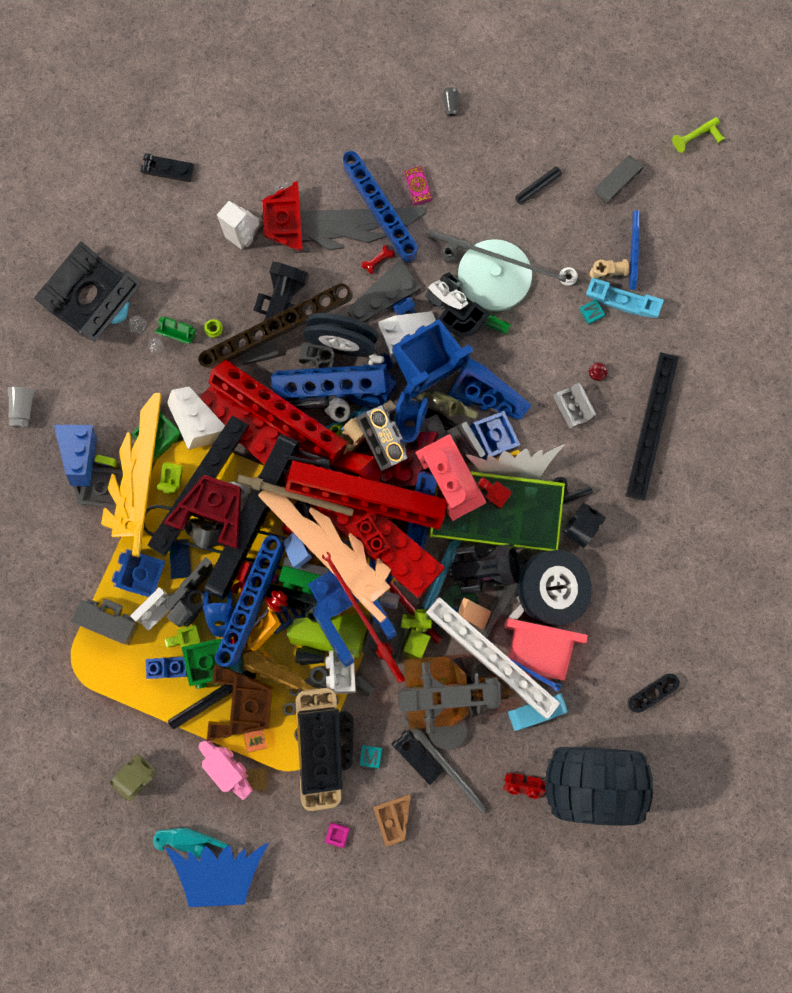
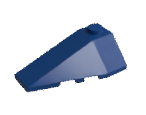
M470 357L459 371L448 392V395L461 401L465 406H470V403L480 405L481 410L487 411L488 407L496 409L498 413L504 411L506 416L520 420L531 407L528 401L505 382Z

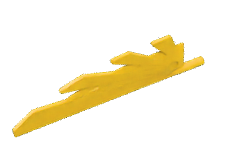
M154 393L141 409L139 435L133 448L131 434L129 432L126 434L119 450L123 470L120 488L114 474H111L108 491L116 503L115 515L104 508L101 521L103 526L112 529V537H134L132 556L139 557L141 552L161 393Z

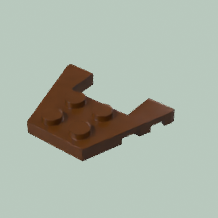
M215 663L212 683L233 685L230 723L209 721L207 741L220 737H230L233 734L242 732L244 734L269 728L273 687Z

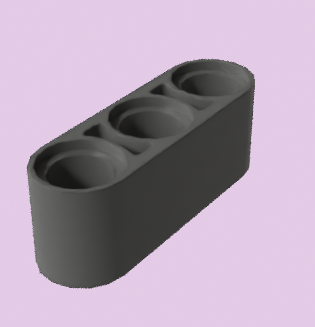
M629 155L596 187L594 193L606 204H609V200L611 198L614 199L624 186L626 187L635 179L634 176L636 174H640L644 167Z

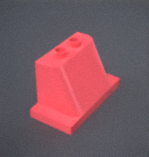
M450 434L415 452L423 469H430L447 500L446 512L451 521L487 503Z
M510 618L505 621L504 629L513 630L508 657L550 681L551 679L565 681L574 643L584 644L587 642L588 637L585 634Z

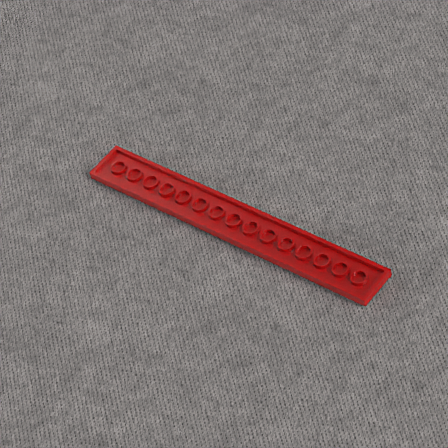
M210 386L199 398L224 425L227 424L232 415L249 424V428L239 444L265 465L281 433L213 386ZM302 447L299 448L301 451L308 452ZM298 453L296 457L314 460ZM290 469L284 479L285 484H287ZM310 504L315 510L329 517L332 524L346 537L351 533L361 542L362 540L352 524L369 514L390 548L373 558L363 543L364 552L375 562L379 558L390 568L389 574L417 598L427 590L445 569L443 565L384 515L353 508L352 516H348Z

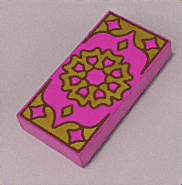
M422 166L404 170L414 206L432 201Z

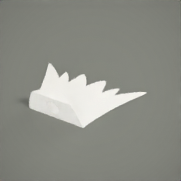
M564 445L556 447L542 455L543 450H540L532 457L527 449L521 451L515 458L510 453L503 451L498 461L490 455L487 456V461L472 455L466 456L478 468L480 473L540 480L549 463ZM517 485L506 486L508 490H510L513 487H517ZM525 487L524 499L534 498L538 488ZM516 494L510 495L507 500H515Z

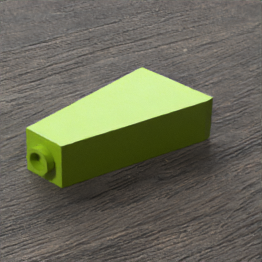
M360 615L332 616L330 620L352 657L360 658L367 627ZM296 618L293 620V624L289 625L287 636L291 644L327 652L329 650L334 651L318 623L312 622L308 618Z

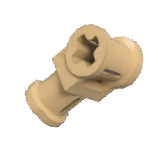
M623 259L622 262L614 263L613 260H597L590 271L591 279L593 277L603 281L604 279H611L616 275L628 276L629 264L626 259Z

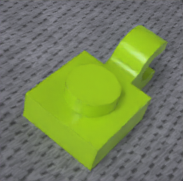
M196 624L178 629V636L164 639L166 647L180 644L181 649L184 646L201 643Z

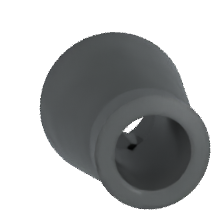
M449 87L443 90L442 98L446 109V116L448 117L457 116L460 95L457 88Z

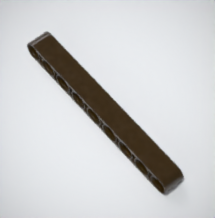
M344 283L337 284L201 352L198 361L201 366L213 369L225 360L229 362L306 324L308 317L312 314L328 313L348 303L353 298V291ZM347 289V295L344 298H340V290ZM329 297L330 304L328 306H323V299ZM310 305L313 306V312L306 315V308ZM291 314L296 315V320L293 323H289V316ZM278 322L279 329L273 332L272 325ZM261 330L263 333L262 338L257 340L255 335ZM241 339L246 341V345L243 348L239 347ZM225 347L229 348L227 356H223L222 353ZM211 355L212 362L208 365L206 358Z

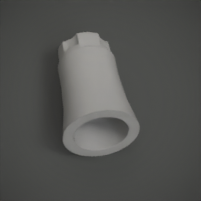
M8 387L9 426L28 428L35 390L24 387Z
M329 395L327 397L328 407L323 408L325 414L335 421H345L350 415L348 399L345 396L336 397V395ZM341 407V411L336 412V408Z

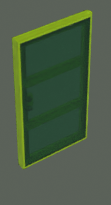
M471 472L476 483L481 478H485L492 485L497 481L510 490L512 494L501 509L485 498L486 504L454 521H451L445 510L444 520L440 529H430V537L493 545L514 544L518 548L542 551L558 550L565 484ZM436 484L434 496L445 499L440 487ZM479 487L482 495L485 497L487 492Z

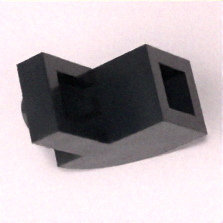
M450 272L442 275L440 278L441 282L447 284L450 292L456 289L459 291L463 285V282ZM431 290L427 291L425 297L430 304L441 310L448 305L432 293Z

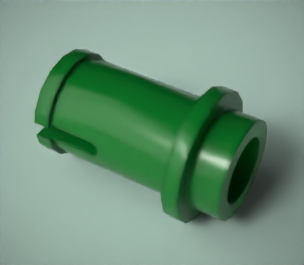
M490 315L486 326L489 327L488 329L493 328L505 335L511 325L496 318V315L494 317Z

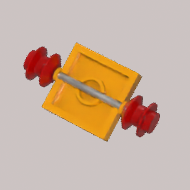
M272 591L273 597L265 596L244 648L249 646L250 650L256 651L281 625L275 611L281 612V605H288L287 596L283 592ZM245 615L240 618V625L245 624ZM237 634L233 636V644L237 643L238 641Z

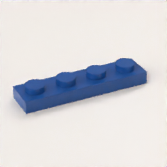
M419 471L415 491L434 496L437 482L433 474ZM409 522L407 536L424 549L428 527Z

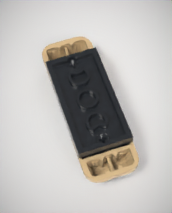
M329 688L301 691L296 697L301 803L308 811L333 808L340 803L341 789H343L339 709L337 708L336 694Z

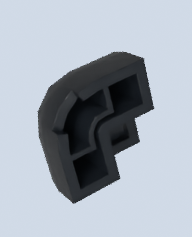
M467 297L466 301L469 304L466 307L457 309L447 306L438 318L448 331L458 337H468L475 334L490 316V312L478 303H473Z

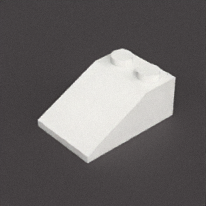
M432 311L396 315L378 322L380 333L392 363L397 362L392 352L394 345L399 343L405 335L414 334L419 327L423 325L426 327L435 322Z

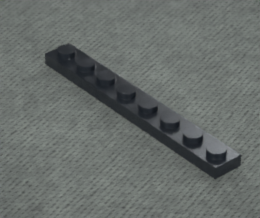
M659 353L625 494L626 497L641 501L646 499L678 363V356Z
M233 415L231 416L147 544L148 547L166 556L182 530L167 526L163 522L203 475L213 478L218 476L248 430L249 424Z

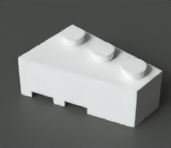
M230 201L217 214L225 238L241 250L245 246L251 245L253 237L264 225V222L251 212Z
M190 387L171 391L167 403L188 449L214 444L225 425Z

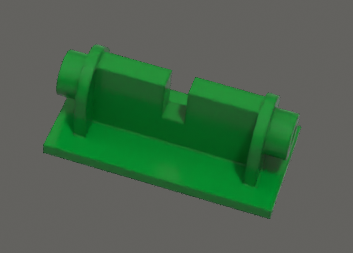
M166 316L159 318L158 324L160 326L155 330V333L190 344L196 338V329L192 325L179 322L178 327H176L177 320Z

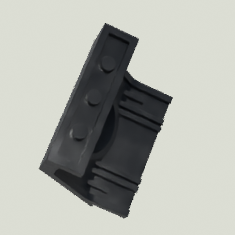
M80 241L33 299L83 337L95 342L141 286V283L128 271L122 273ZM88 285H94L97 288L94 300L88 304H81L78 300L80 291Z

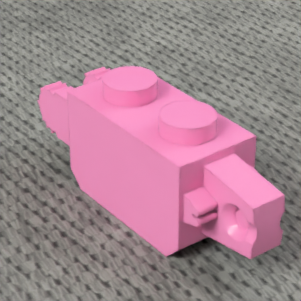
M204 740L200 742L198 749H200L199 751L205 757L202 761V767L222 792L233 791L242 800L252 794L253 789L247 781L249 776L246 773V768L240 762L237 763L233 758L234 754L227 747H218L216 743Z

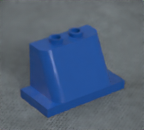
M439 319L426 327L424 325L419 327L412 335H405L392 349L408 383L404 390L406 402L461 369L474 351L470 345L461 348Z

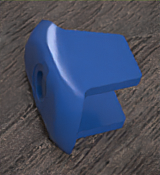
M401 392L394 415V421L403 437L400 441L413 442L417 439L428 411L427 398H424L422 403L414 400L406 402V393ZM407 420H412L415 422V426L407 427L404 423Z
M231 590L228 594L227 603H212L210 593L205 592L203 610L206 623L210 632L216 637L224 636L236 607L234 593ZM223 621L225 622V624L222 626H217L214 624V622Z

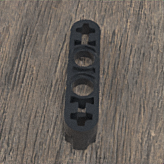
M270 584L266 593L267 597H273L272 591L283 592L287 596L288 605L286 607L306 611V618L318 623L313 616L315 606L317 605L314 595Z

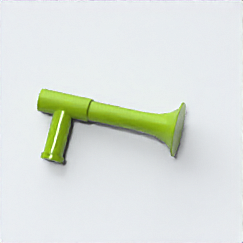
M715 117L683 137L674 135L672 143L678 152L683 153L685 145L689 141L707 131L712 133L717 143L722 142L725 138L716 128L720 121Z

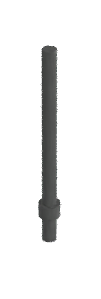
M408 716L403 722L413 733L412 736L424 745L480 812L484 813L488 807L425 736V731L421 727L419 728Z

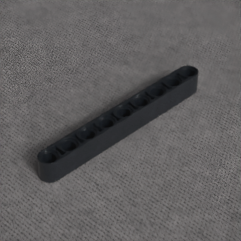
M281 434L258 478L263 479V482L281 487L293 460L285 459L284 455L296 457L300 448V441ZM252 489L240 514L238 549L224 546L205 585V592L222 600L229 594L238 575L239 568L242 566L243 561H245L270 510L258 496L263 491L262 489L260 491Z

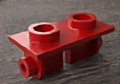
M512 772L505 774L504 781L506 782L502 790H506L509 794H526L531 799L542 798L544 795L545 781H542V778L527 776L525 783L523 782L524 775Z

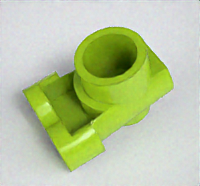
M417 609L414 615L403 614L401 628H416V631L426 632L428 628H432V619L425 613L426 609Z

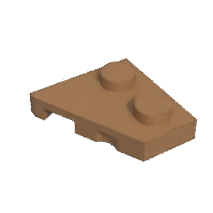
M410 794L373 806L386 847L405 840Z

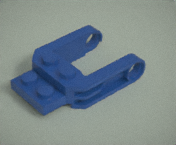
M329 570L307 585L317 600L313 616L346 668L355 661L330 618L340 614L353 604L337 577ZM378 600L374 601L373 604L387 617ZM370 612L376 624L381 627L387 636L388 641L397 636L388 617L380 623Z

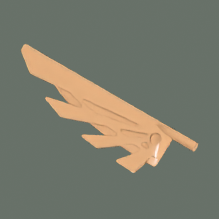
M265 490L259 493L258 496L334 574L327 561L322 558L323 554L325 557H328L326 552L330 553L332 562L351 593L382 623L387 617L373 602L390 589V586L385 582L391 571L390 568L377 558L374 571L366 563L363 543L350 533L348 537L353 550L341 541L330 518L313 508L309 509V512L318 523L317 525L303 517L287 497Z

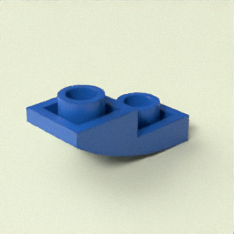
M184 657L146 659V679L187 677Z

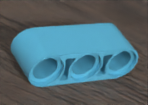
M562 693L553 696L560 705L548 719H545L529 704L508 711L514 731L568 713Z

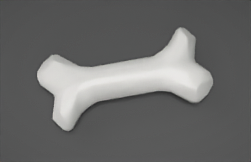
M375 352L369 356V365L382 364L384 362V357L378 356Z

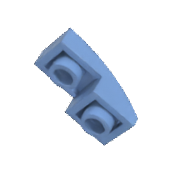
M294 533L283 540L286 553L294 568L299 569L312 558L307 546Z

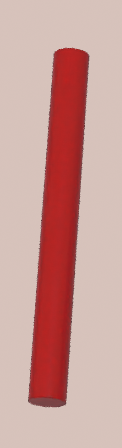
M391 581L389 583V590L393 594L399 595V602L410 614L414 615L417 609ZM428 628L426 633L436 644L441 642L442 638L433 628Z

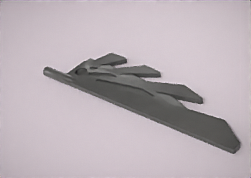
M425 207L393 208L404 226L410 225L425 214ZM370 209L300 211L302 241H315L327 250L344 248V245L330 240L332 238L347 237L369 243L386 237L384 233L370 232V230L381 227ZM388 219V220H386L385 222H386V223H393L394 221L391 220V219ZM302 242L303 252H310V249ZM292 249L293 253H303Z

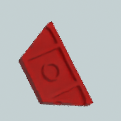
M295 181L284 190L282 188L274 195L262 199L264 236L267 239L303 252L298 181Z

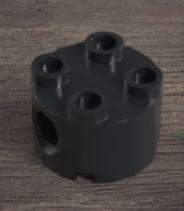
M583 502L562 532L566 537L584 549L599 530V526L604 523L606 517L589 504Z

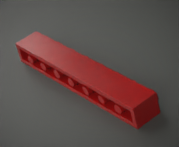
M297 461L292 462L285 489L288 492L435 529H440L447 503L446 499Z

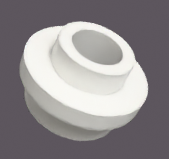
M570 267L562 269L559 275L568 274L571 276V279L560 282L566 286L575 284L578 278L577 272Z

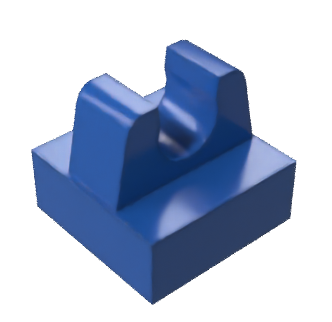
M408 297L391 306L398 315H404L406 311H409L410 314L416 313L414 309L415 304Z

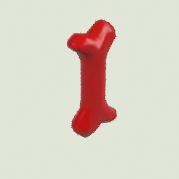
M383 245L382 252L370 261H363L361 267L367 269L369 274H373L376 265L386 258L394 257V251L389 250L387 245Z

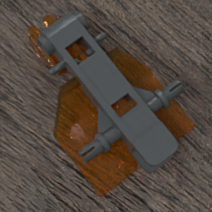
M449 656L404 659L406 688H401L398 691L400 710L408 712L409 729L426 728V733H430L431 728V733H435L434 727L455 726L469 716V706H477V713L481 714V705H487V708H498L501 700H507L509 698L508 695L514 694V691L506 689V684L496 675L479 677L478 673H476L475 683L467 685L466 673Z

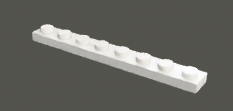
M440 597L425 612L545 719H548L560 705L554 697Z

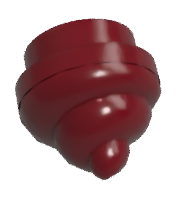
M597 362L590 366L588 373L592 380L602 381L606 378L608 370L604 364Z

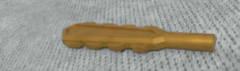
M258 649L256 651L249 650L241 654L243 666L252 673L259 672L261 677L266 679L272 678L279 685L284 683L286 688L291 690L302 689L305 691L318 689L306 683L298 672H290L289 667L284 664L278 665L277 660L271 657L266 658L264 653Z

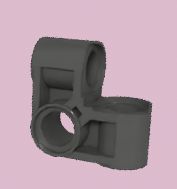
M305 342L302 343L298 362L304 365L305 363H309L310 366L316 365V368L335 367L336 357L331 347ZM325 354L331 355L329 360L322 359ZM326 380L327 384L332 385V381Z
M197 517L188 520L184 528L185 532L199 547L211 548L223 545L218 542L224 524L210 522L209 520Z
M200 590L189 592L183 601H179L167 615V618L178 627H188L203 609L205 592ZM199 593L202 600L199 604H196L194 597Z

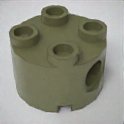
M137 753L115 775L109 784L125 800L131 802L157 772Z

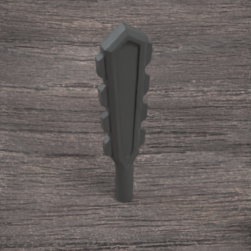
M519 564V565H520V571H521V569H522V567H523L524 564ZM517 583L502 586V589H498L496 594L497 600L490 607L492 610L491 618L482 633L484 637L489 639L497 621L508 613V606L513 604L516 599Z

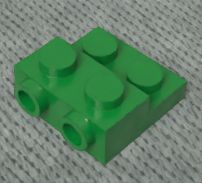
M222 638L182 647L189 686H195L196 689L208 687L207 683L212 682L214 664L217 663L215 656ZM224 656L225 663L228 662L226 656Z

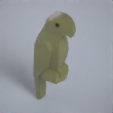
M423 391L412 398L420 402L427 398L428 408L444 413L448 417L461 414L477 419L479 414L463 405L456 398L440 391Z

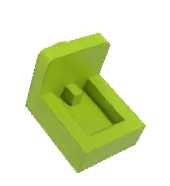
M164 462L162 464L161 480L157 485V489L167 494L177 492L181 488L183 466Z

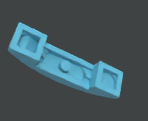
M592 277L586 296L596 299L599 303L630 314L658 318L663 299L647 294L643 297L611 287L609 282Z

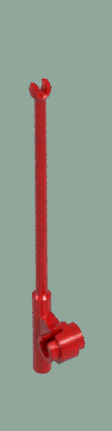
M326 552L328 557H325L323 554L322 558L331 567L378 645V649L375 650L380 660L384 659L398 683L404 682L405 677L391 655L394 653L389 642L386 644L381 642L332 562L330 553Z

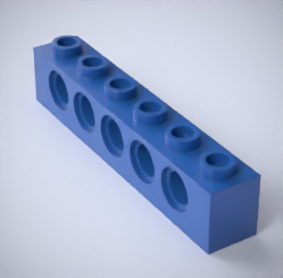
M386 364L277 370L271 376L273 392L284 400H289L292 397L305 399L310 396L328 397V395L344 397L347 394L363 396L365 393L381 395L389 387ZM368 378L372 383L367 384L363 379ZM345 379L351 380L353 385H348ZM326 380L332 381L334 386L328 385ZM308 381L313 382L316 387L310 386ZM290 382L295 383L297 385V388H293L290 385Z

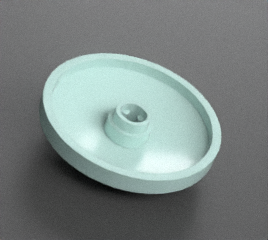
M486 240L474 245L530 265L526 255L517 246L507 241ZM469 249L459 264L458 279L463 282L460 289L465 297L473 303H478L487 311L499 312L516 306L524 299L531 285L532 270Z

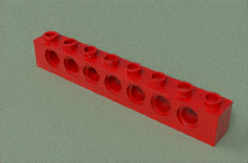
M227 360L212 369L208 384L281 434L300 441V447L309 453L330 459V467L343 456L348 442Z

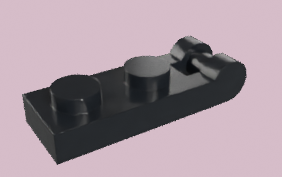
M149 153L144 154V165L140 169L142 174L191 182L194 169L193 163L157 157ZM152 163L156 164L155 168H151Z
M404 730L401 733L402 736L397 741L394 740L391 745L430 785L444 770ZM409 742L412 746L406 751L402 746Z

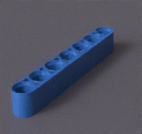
M354 151L346 152L343 156V167L346 174L401 259L405 262H413L417 257L416 242L359 155ZM349 161L355 162L354 164H348ZM364 176L363 179H358L357 177ZM373 190L374 193L368 194L367 191ZM377 205H383V206H384V207L381 208V209L376 208ZM388 219H391V220H393L394 222H393V223H386L385 221L388 220ZM401 234L404 237L396 238L395 235ZM406 249H411V250H413V252H412V253H406L405 250H406Z
M275 536L266 537L260 547L217 650L215 659L220 666L234 667L240 659L284 553L283 541ZM273 542H277V548L271 551L270 545ZM269 560V567L263 569L264 561ZM261 578L262 584L260 587L256 588L255 582L257 579ZM250 597H253L254 603L248 607L247 601ZM245 615L246 622L245 624L240 625L239 620L242 616ZM237 634L238 641L233 644L232 637ZM229 653L230 660L229 662L225 663L224 656L225 654Z

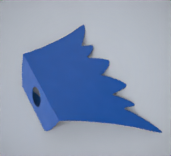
M269 843L256 849L247 858L246 849H244L235 860L229 845L222 850L218 859L205 846L200 861L190 851H188L187 861L174 850L167 847L165 849L179 875L188 907L245 905L254 873Z

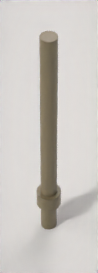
M239 474L237 482L252 486V489L258 491L262 489L348 516H352L354 511L353 508L285 491L286 488L263 482V479L257 477L253 479Z

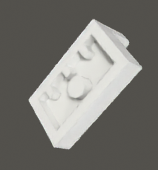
M158 588L130 616L136 622L141 623L147 630H151L169 612L165 606L169 594L164 589Z

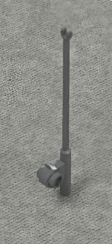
M434 230L429 232V237L448 243L441 252L443 260L447 263L455 261L457 257L456 252L460 247L557 278L562 282L566 281L565 275H558L469 244V242Z

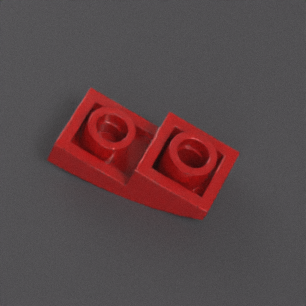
M369 514L352 524L373 558L390 548Z

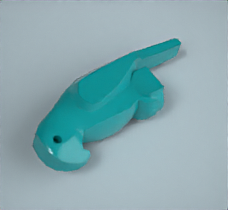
M189 828L160 829L153 838V845L157 850L163 851L164 846L169 844L176 850L182 852L190 851L198 859L201 858L206 843L223 849L228 845L216 838Z

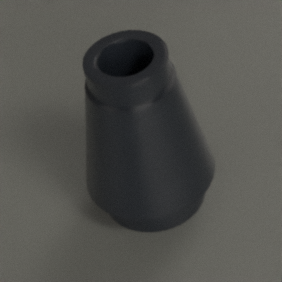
M305 646L297 647L295 663L300 664V666L324 663L325 652Z

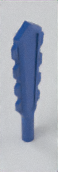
M639 210L633 211L629 270V287L631 290L636 289L638 282Z

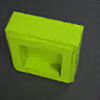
M96 455L94 461L100 466L118 469L119 465L118 461L114 458Z

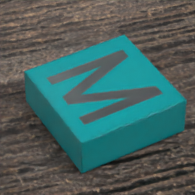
M596 299L579 309L588 325L605 316Z
M362 745L359 765L379 768L382 748Z

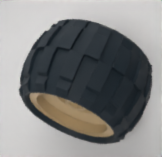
M558 747L553 751V758L548 763L546 795L548 804L551 806V813L560 820L594 825H639L646 820V812L650 811L653 799V777L650 765L647 764V756L639 751L593 747Z

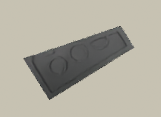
M400 259L347 309V312L351 318L364 323L406 297L420 291V287L402 259Z

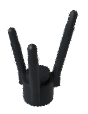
M301 450L298 451V454L314 460L284 455L285 459L313 464V466L330 470L331 460L326 457H320Z

